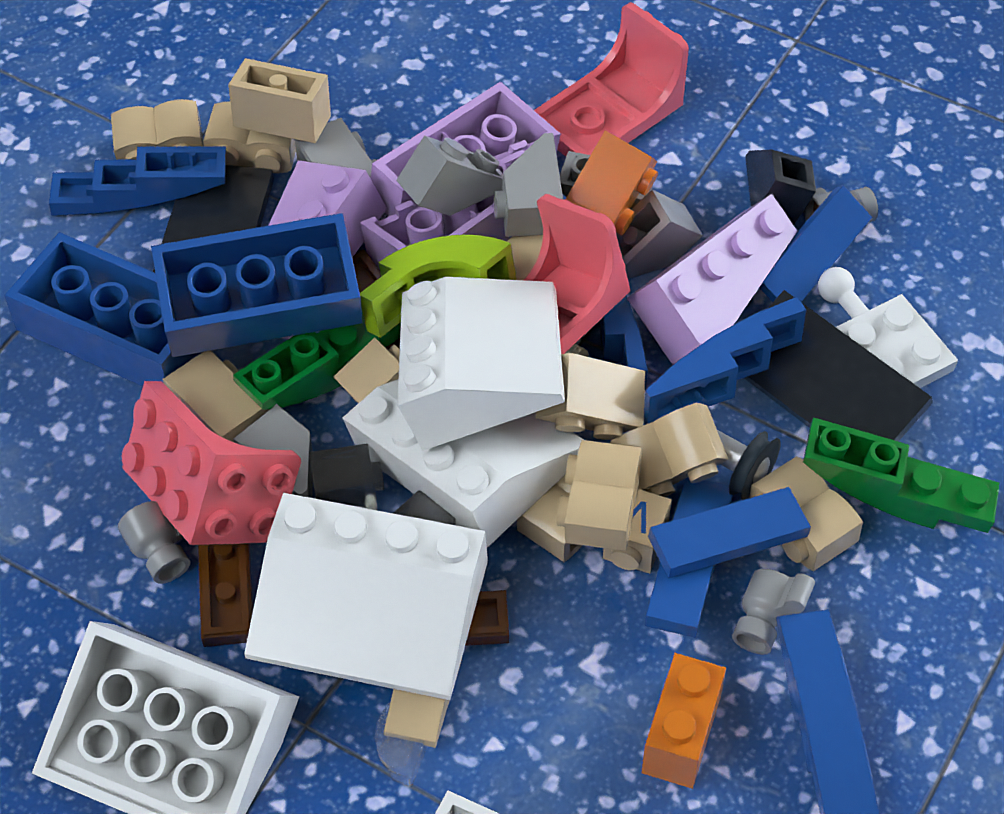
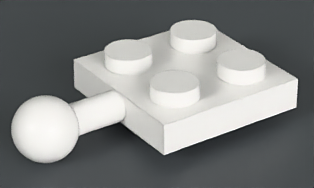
M832 267L822 273L818 281L820 295L828 302L840 303L852 318L836 327L919 388L955 370L958 359L902 294L869 310L855 294L854 278L849 271L841 267Z

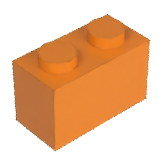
M605 130L565 200L596 213L606 215L614 223L616 233L622 236L635 216V211L630 209L639 193L645 196L649 192L658 176V171L654 170L657 161L650 155Z
M674 653L645 743L642 774L693 789L721 698L726 667Z

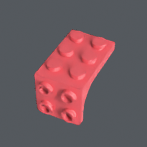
M629 2L623 6L617 39L605 59L589 74L534 110L561 133L557 150L564 156H567L568 151L591 155L605 130L629 143L680 108L684 100L688 44L681 35L670 30L656 20L649 12L641 9L636 4Z
M544 194L537 200L543 224L542 246L534 267L524 280L554 283L557 292L561 354H565L631 290L616 236V228L611 219L602 213H596L575 205L568 200Z
M144 381L140 399L136 401L133 410L134 423L129 442L124 446L122 452V468L151 501L158 503L162 514L190 545L267 543L283 493L292 494L301 458L293 450L257 449L222 438L208 429L162 381Z

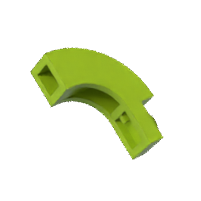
M450 235L431 238L406 246L378 262L381 277L360 293L361 308L367 331L381 338L401 322L402 292L408 291L419 282H432L443 277L517 280L511 243L481 235Z

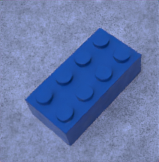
M343 213L151 246L164 330L172 357L363 323L361 297Z
M61 232L52 239L4 295L16 330L140 386H143L144 381L163 382V378L202 353L172 357L164 330L154 272Z

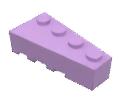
M499 82L373 162L371 180L387 207L385 213L391 216L396 214L395 206L411 200L416 205L414 200L396 180L424 135L442 142L445 138H450L460 143L468 151L475 153L477 149H482L499 160L523 149L526 151L544 133H553L557 152L561 133L502 82Z
M522 149L499 159L500 164L497 168L504 173L525 151ZM494 195L451 216L418 206L417 204L415 205L409 200L395 206L396 214L380 221L373 216L360 222L366 252L378 268V262L406 246L431 238L450 235H481L501 239L506 242L509 240V237H505L503 218H495Z
M298 160L269 225L343 213L353 257L364 242L360 222L373 216L379 220L387 207L366 170ZM292 336L282 337V338H283V339H289V338H291Z
M771 194L741 212L627 297L672 365L714 335L734 325L797 233V230Z

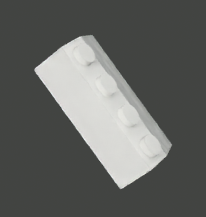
M443 277L432 282H419L408 291L402 292L397 406L422 451L565 402L557 292L553 282Z
M398 379L375 388L342 417L360 455L455 525L485 531L487 547L566 474L569 454L578 455L581 440H584L573 432L556 430L554 422L536 419V412L422 451L397 406Z
M283 493L267 540L244 652L245 658L450 700L488 563L485 531Z
M90 621L32 774L128 814H246L281 748L299 696L118 625Z

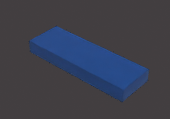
M844 185L835 187L792 238L759 289L772 302L775 301L783 290L802 301L818 283L823 272L834 264L873 217Z
M786 487L650 527L648 538L667 577L671 578L808 537L811 526L791 489Z

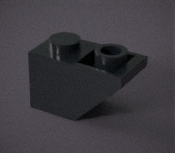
M772 149L748 151L745 160L751 206L772 194L794 225L816 193L812 161Z

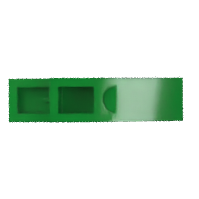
M362 312L363 323L321 330L318 333L310 332L294 335L233 374V380L263 410L271 409L276 404L282 408L316 398L341 386L333 376L374 337L385 348L400 338L401 322L380 338L367 331Z
M813 417L803 463L843 492L883 512L931 529L935 528L939 519L988 533L994 525L999 482L908 457L909 444Z

